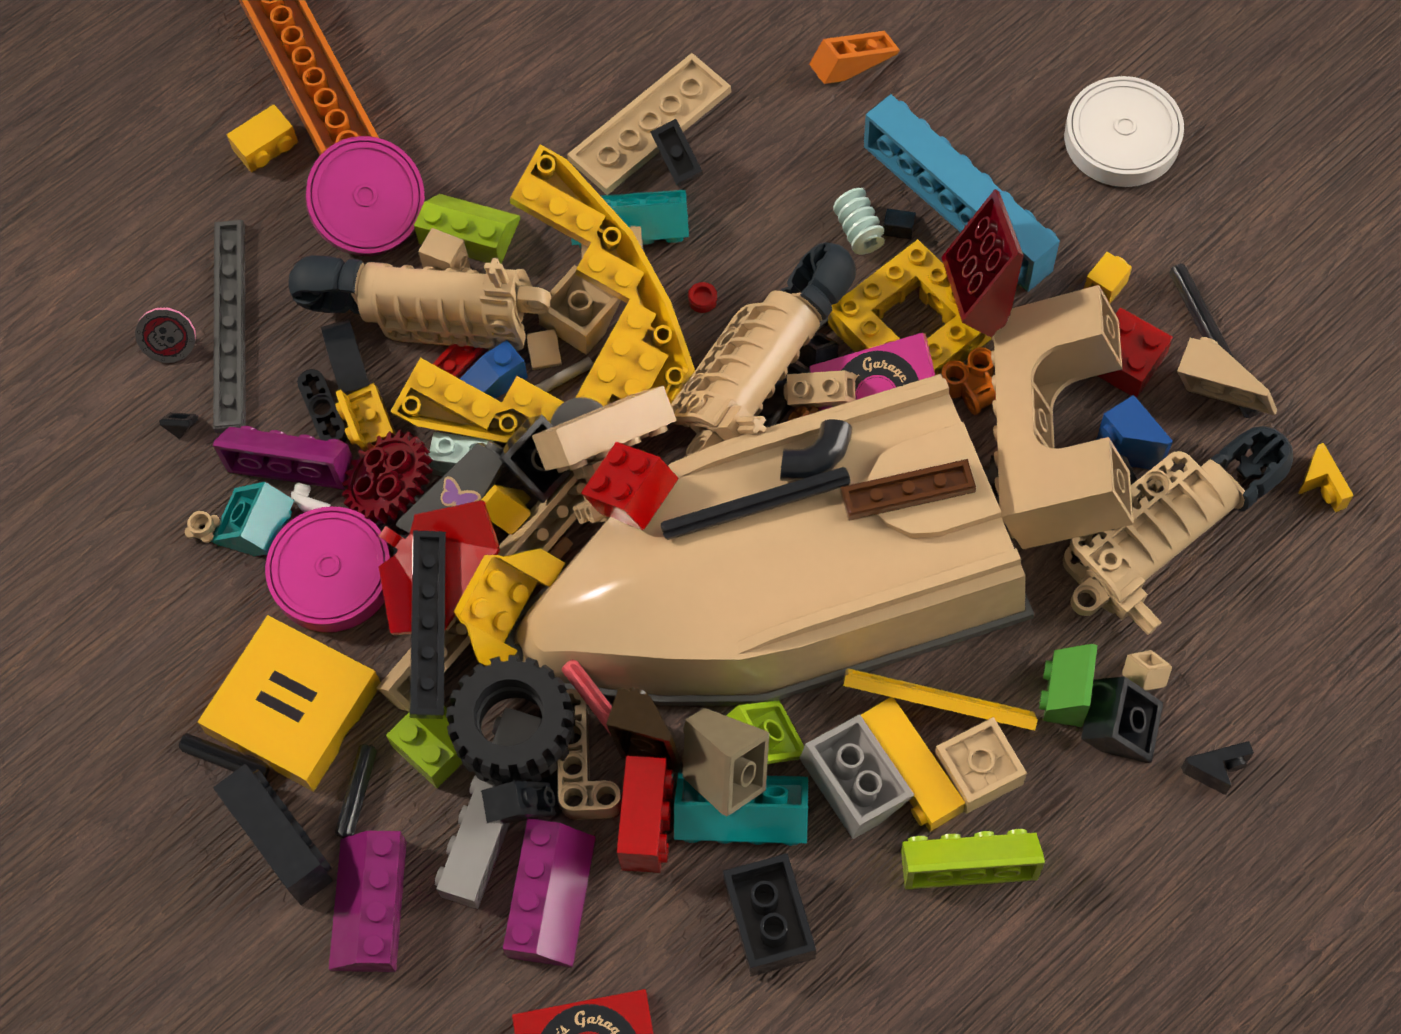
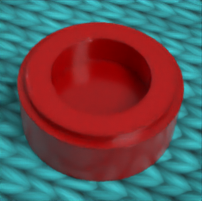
M699 282L689 289L688 303L694 311L707 313L717 305V291L713 285Z

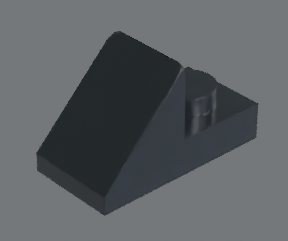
M1246 741L1186 757L1181 769L1183 774L1226 795L1231 788L1226 769L1228 772H1234L1247 766L1246 763H1248L1254 752L1250 742Z

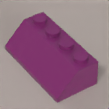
M241 426L240 428L229 427L214 440L213 444L227 472L343 490L345 487L342 485V482L348 478L345 472L350 470V462L353 459L348 444L338 439L318 440L305 434L297 437L286 435L278 430H271L270 432L257 431L250 426Z
M527 819L503 944V951L507 958L573 968L595 847V836L562 823Z
M365 831L341 839L329 971L396 972L407 841L401 831Z

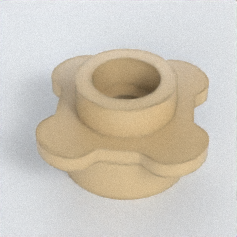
M196 511L188 519L185 535L189 539L198 538L204 543H209L214 538L213 532L215 528L220 525V519L217 515L210 516L207 512Z

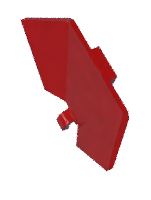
M483 500L415 514L410 533L406 539L387 526L381 531L379 537L398 550L393 557L378 566L389 629L392 635L411 634L413 530L446 532L445 630L456 616L453 611L484 555H498L500 552L499 543L486 503Z

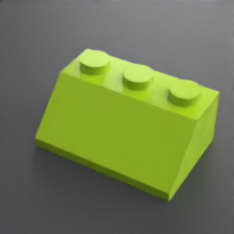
M438 194L424 202L414 228L418 242L421 245L431 228L463 239L468 258L486 263H491L492 258H498L501 264L520 221V216Z

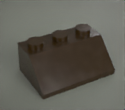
M631 687L629 690L619 688L606 725L622 758H626V756L666 758L668 769L682 774L683 764L674 740L651 696H648L646 691L639 688Z

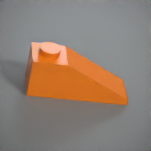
M886 31L827 38L822 40L809 65L824 84L841 82L897 55L900 49Z

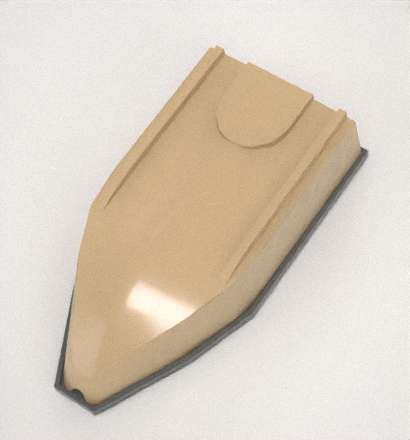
M941 374L767 427L764 433L745 434L725 440L672 462L668 467L679 479L645 530H640L610 517L559 574L551 587H544L524 606L506 639V643L518 650L515 655H519L521 662H525L529 657L537 660L540 668L543 665L551 668L554 671L555 678H561L566 690L575 688L562 672V667L568 661L574 659L580 663L606 699L615 700L619 688L629 690L631 687L646 691L648 696H651L654 704L658 706H738L778 701L843 680L845 670L848 668L862 672L875 670L1033 619L1034 612L1025 593V573L1021 566L1018 550L1013 547L1001 518L1002 512L965 424L961 422L950 397L946 379L942 378ZM829 419L845 421L853 428L851 440L844 458L832 469L845 467L850 476L849 485L968 459L976 485L975 493L848 521L840 492L841 488L670 540L664 538L661 529L663 521L791 483L780 481L784 448L804 449L811 446L818 438L821 423Z

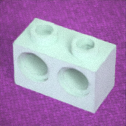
M434 432L430 453L428 454L433 459L429 464L433 470L432 474L444 476L477 443L487 444L488 441L493 443L494 441Z

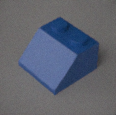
M1134 395L1104 413L1096 440L1109 437L1118 453L1127 457L1131 467L1149 470L1168 456L1173 442Z

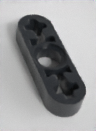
M315 369L302 372L298 377L297 384L320 440L338 439L345 443L347 440L345 426L336 409L323 374ZM314 380L319 394L313 395L308 382ZM320 403H327L331 406L330 410L324 415H318L314 412L315 407ZM330 422L336 431L337 436L331 438L326 424Z

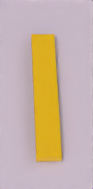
M850 668L845 670L843 686L987 720L994 717L996 722L1034 731L1036 729L1038 719L1033 711Z

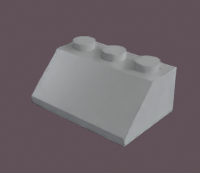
M860 714L811 740L804 746L800 756L801 762L852 839L881 824L914 796V793Z

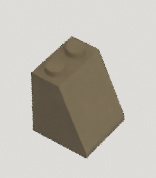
M703 708L685 719L683 727L685 735L684 752L682 755L683 778L721 814L729 816L766 791L769 732L707 708Z

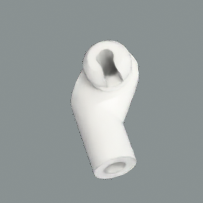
M298 482L295 484L294 492L291 491V498L294 499V502L303 512L321 507H330L331 505L308 497L311 491L309 485Z

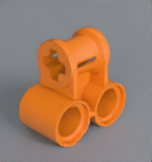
M979 347L972 350L968 355L967 365L957 360L944 364L941 376L946 379L950 397L958 398L962 396L966 406L973 415L979 414L981 409L991 405L993 400H996V392L992 385L994 365L989 349ZM982 364V365H984L986 368H984V369H979V368L975 367L974 365ZM956 377L960 379V381L953 382L948 378Z

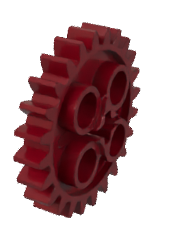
M401 430L396 435L389 431L386 439H383L380 435L377 436L375 445L368 442V450L366 452L358 451L359 460H351L350 463L354 468L345 472L350 478L342 482V485L347 488L342 492V496L346 498L344 505L365 515L366 519H370L375 524L378 520L385 524L388 516L396 520L400 510L406 513V505L408 503L414 505L416 503L414 498L416 494H424L421 486L430 482L425 477V475L433 471L428 466L433 461L428 456L430 450L418 437H414L410 432L404 434Z

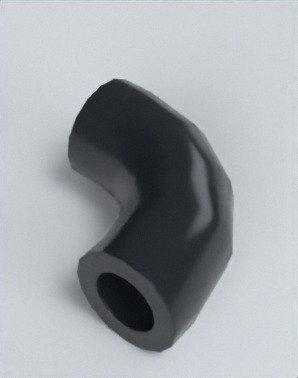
M825 420L820 425L817 440L811 446L804 449L784 448L780 481L794 482L831 471L846 454L852 436V426L842 420Z

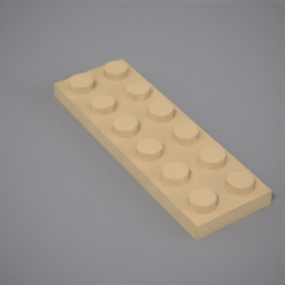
M691 53L567 154L568 161L608 195L660 152L650 131L677 119L684 132L731 93V85Z

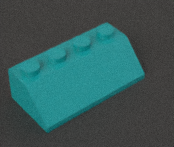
M686 190L600 195L628 227L641 226L643 245L652 244L656 239H666V242L675 243L683 241L685 237H689ZM571 238L572 245H579V248H581V243Z
M678 773L674 803V840H683L689 843L716 841L722 844H728L733 841L750 842L756 845L766 842L783 843L789 846L799 843L807 844L808 777L767 776L766 791L729 816H725L683 778V773Z

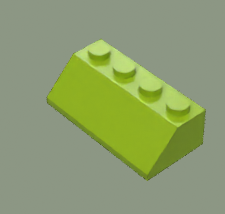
M1026 829L1010 830L1007 832V835H994V832L982 831L975 833L974 837L961 838L960 834L953 833L941 836V839L928 840L926 836H914L908 838V841L902 842L901 848L905 889L1038 880L1045 864L1037 833H1027Z

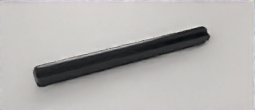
M1183 263L1174 265L1169 274L1202 337L1218 342V345L1233 357L1186 266ZM1239 406L1243 416L1246 418L1259 414L1257 410Z
M845 467L837 468L663 521L661 529L666 540L674 539L848 486L850 484V476Z

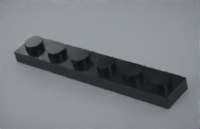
M413 530L410 718L443 719L446 532Z

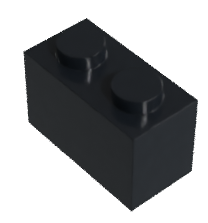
M677 119L650 131L677 187L703 175L702 169Z

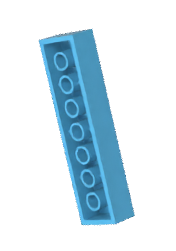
M890 94L866 114L864 148L960 233L993 190L996 189L1000 192L1024 255L1018 278V284L1029 292L1053 272L1060 242L1056 234L1051 229L1043 227L1029 210H1024L1008 192L1002 191L997 187L988 174L981 173L974 167L967 156L959 154L945 137L936 134L924 119H919L913 114L905 102L898 101Z

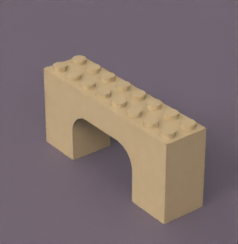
M1099 285L1012 308L1006 325L999 329L992 337L995 350L991 351V359L995 367L992 385L996 392V400H993L992 405L997 418V425L993 427V432L998 444V451L994 452V460L999 476L995 478V487L999 495L998 505L1002 512L1001 518L1008 528L1010 537L1012 539L1015 538L1022 549L1134 525L1130 471L1109 437L1056 449L1054 446L1053 405L1059 393L1065 387L1078 380L1122 369L1120 328L1115 312Z

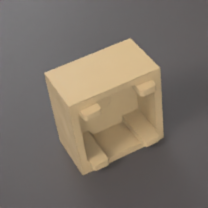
M994 717L937 745L935 749V759L965 801L964 811L966 814L1024 784L1027 772Z

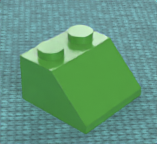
M1087 644L1054 650L1051 661L1045 660L1043 679L1048 680L1047 691H1041L1039 709L1044 710L1043 721L1076 727L1083 726L1091 703L1097 645Z

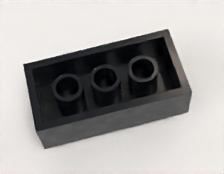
M244 764L213 787L276 875L300 905L333 882L327 873L332 867L259 769L252 772L247 764Z

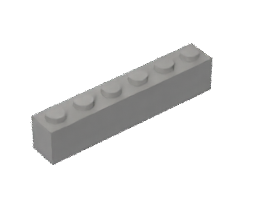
M505 707L502 717L498 716L495 720L492 734L495 736L492 743L502 746L522 743L537 731L542 718ZM475 775L470 786L472 797L468 806L464 805L458 818V824H460L457 836H452L449 840L446 851L449 857L445 867L441 866L435 878V885L441 898L478 909L510 823H487L481 790L495 787L491 779L484 782Z

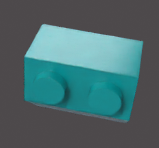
M266 482L235 488L211 542L252 556L267 555L276 535L291 517L292 511L290 509L294 499Z

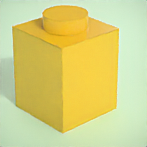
M1106 252L1088 274L1084 289L1099 285L1109 304H1111L1127 284L1132 267L1123 258Z

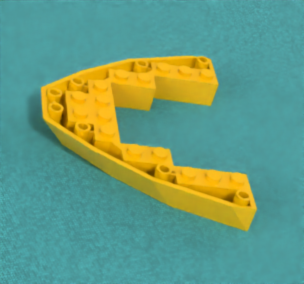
M540 144L510 197V204L587 246L588 249L580 261L575 275L627 303L575 398H590L605 406L637 392L664 386L669 402L672 404L695 372V368L667 293L633 231L567 159ZM420 357L390 412L418 427L507 443L508 439L530 417L542 414L551 423L554 412L564 402L516 376L504 400L500 402Z

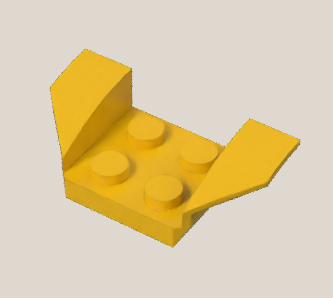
M541 548L505 557L500 555H484L453 611L460 622L466 625L479 663L488 666L491 664V658L500 657L501 661H508L509 655L516 654L518 650L505 644V640L537 582L551 587L565 565L563 561Z

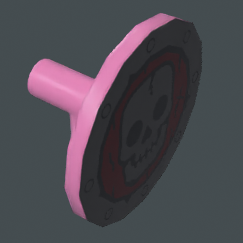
M155 308L146 312L139 319L135 330L136 342L141 351L149 358L162 363H175L186 358L193 350L196 341L195 328L189 318L180 311L171 308Z

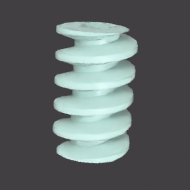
M854 188L842 194L835 201L833 210L838 216V221L842 225V229L847 235V240L851 244L854 253L864 255L874 252L885 243V239L881 237L884 234V228L879 225V218L874 216L875 209L870 206V199L865 197L866 191L863 188Z

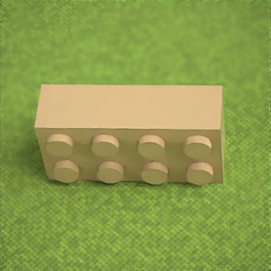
M659 386L637 392L532 435L545 471L557 469L558 473L569 469L571 471L588 464L587 461L595 458L601 459L606 457L615 442L632 446L642 442L641 439L645 437H653L668 431L666 425L677 420L664 386Z

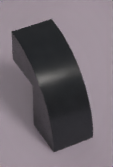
M350 318L321 327L339 390L345 393L370 385Z

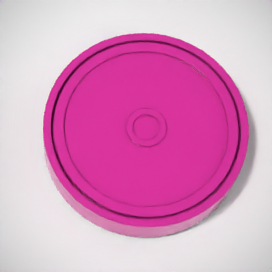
M370 136L347 138L326 149L311 168L306 185V207L316 231L333 247L357 256L384 254L405 242L415 229L414 224L425 199L423 181L412 159L393 143Z
M333 506L307 511L287 523L273 540L265 564L268 589L282 612L296 624L318 632L343 631L353 628L370 618L384 603L378 566L393 557L388 543L379 537L381 530L370 519H366L365 515L355 510Z

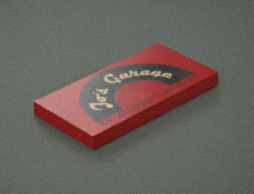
M646 989L512 1014L515 1034H654Z

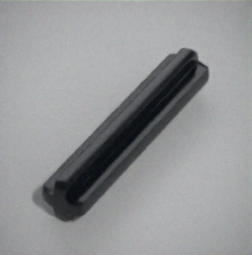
M184 734L179 742V748L182 752L229 770L236 771L244 764H247L252 772L259 769L265 779L269 774L270 767L267 763L191 734Z
M361 744L357 751L335 829V834L341 838L352 836L355 833L377 750L371 745Z

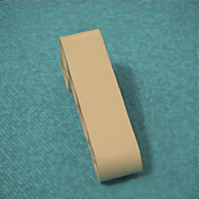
M568 689L566 691L569 693L571 704L577 705L575 706L576 725L573 727L574 733L581 735V738L576 743L568 744L569 754L564 761L558 760V799L562 812L566 817L574 820L615 817L621 811L622 798L620 789L612 781H590L587 704L576 689ZM577 764L582 766L581 771L575 775L566 773V769L570 765ZM604 794L615 796V800L609 805L599 803L600 797ZM577 795L583 798L578 806L571 807L566 804V801L571 796Z

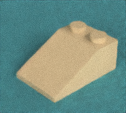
M1201 337L1200 340L1189 339L1177 370L1187 391L1267 414H1276L1277 408L1270 391L1218 345V342L1207 337Z

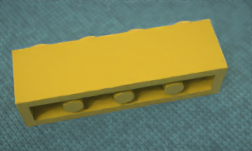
M893 697L886 699L861 714L869 729L914 793L913 798L909 802L913 806L911 812L920 826L925 824L931 832L963 812L965 801Z

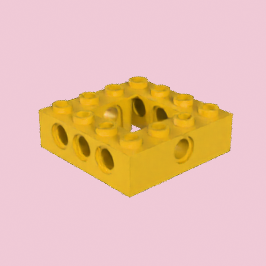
M918 239L844 295L838 303L831 305L832 311L828 316V326L854 352L896 341L900 338L881 320L883 314L898 302L900 304L904 302L905 297L920 286L919 298L925 305L929 304L942 317V321L945 323L944 326L927 338L935 375L941 374L942 368L947 362L952 360L965 361L972 350L984 346L992 339L962 323L944 264Z

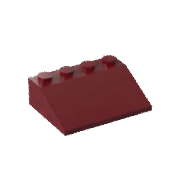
M996 189L993 190L941 257L962 323L991 338L999 329L1006 325L1011 315L1024 256L1001 194Z

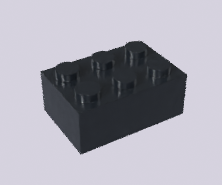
M788 853L723 871L724 884L751 977L816 959V947Z

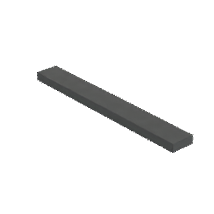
M243 220L214 222L213 429L215 433H223L229 427L240 428L241 426H246L245 223Z

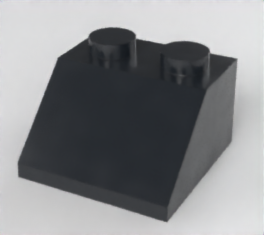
M542 414L528 418L508 439L499 459L541 503H545L573 470L570 471L569 469L558 473L557 469L545 471L532 435L553 427Z
M1125 676L1094 679L1090 708L1085 718L1081 739L1100 752L1152 763L1163 702Z

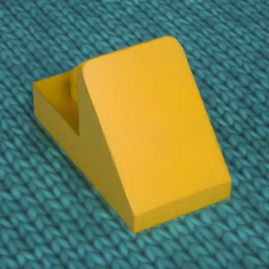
M1322 443L1317 446L1310 460L1298 493L1302 494L1321 487V494L1325 502L1331 504L1334 511L1338 512L1347 508L1354 495L1325 444Z
M494 485L481 499L486 503L491 521L509 534H514L531 515L530 510L525 506L531 498L524 490Z

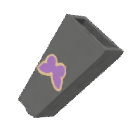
M488 441L487 444L477 443L398 520L396 526L410 533L415 514L480 501L496 484L506 466L499 459L504 448L491 441Z

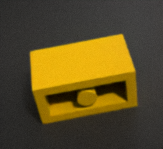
M274 104L226 134L233 151L251 173L258 168L264 167L270 160L283 152L289 151L298 143L293 126Z

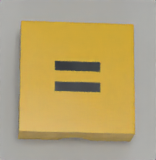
M267 615L197 723L212 738L244 755L264 761L279 774L314 792L337 756L344 737L359 721L378 690L376 687L381 682L375 670Z

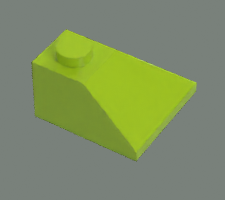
M780 700L738 705L726 715L769 732L767 764L800 759L804 745Z

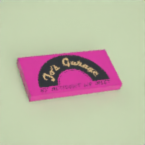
M919 333L809 366L811 373L845 370L855 374L856 400L935 376L925 333ZM835 406L818 407V408H819V411H822V410L829 409V408H832V407H835Z

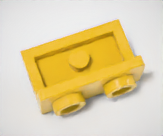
M375 383L349 395H346L342 390L336 391L339 402L335 406L340 417L343 420L346 419L348 427L345 428V433L352 445L357 444L366 452L368 450L367 443L371 442L375 445L377 436L380 435L383 439H386L389 431L396 435Z

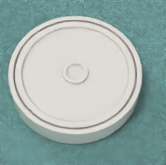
M1119 76L1105 78L1087 86L1072 102L1064 132L1065 146L1074 164L1094 180L1118 187L1139 186L1156 180L1173 165L1183 139L1184 122L1181 111L1174 99L1159 86L1135 77Z

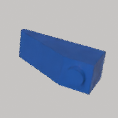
M505 340L484 354L460 380L496 399L510 389L516 376L525 380L528 378L524 360L509 341Z

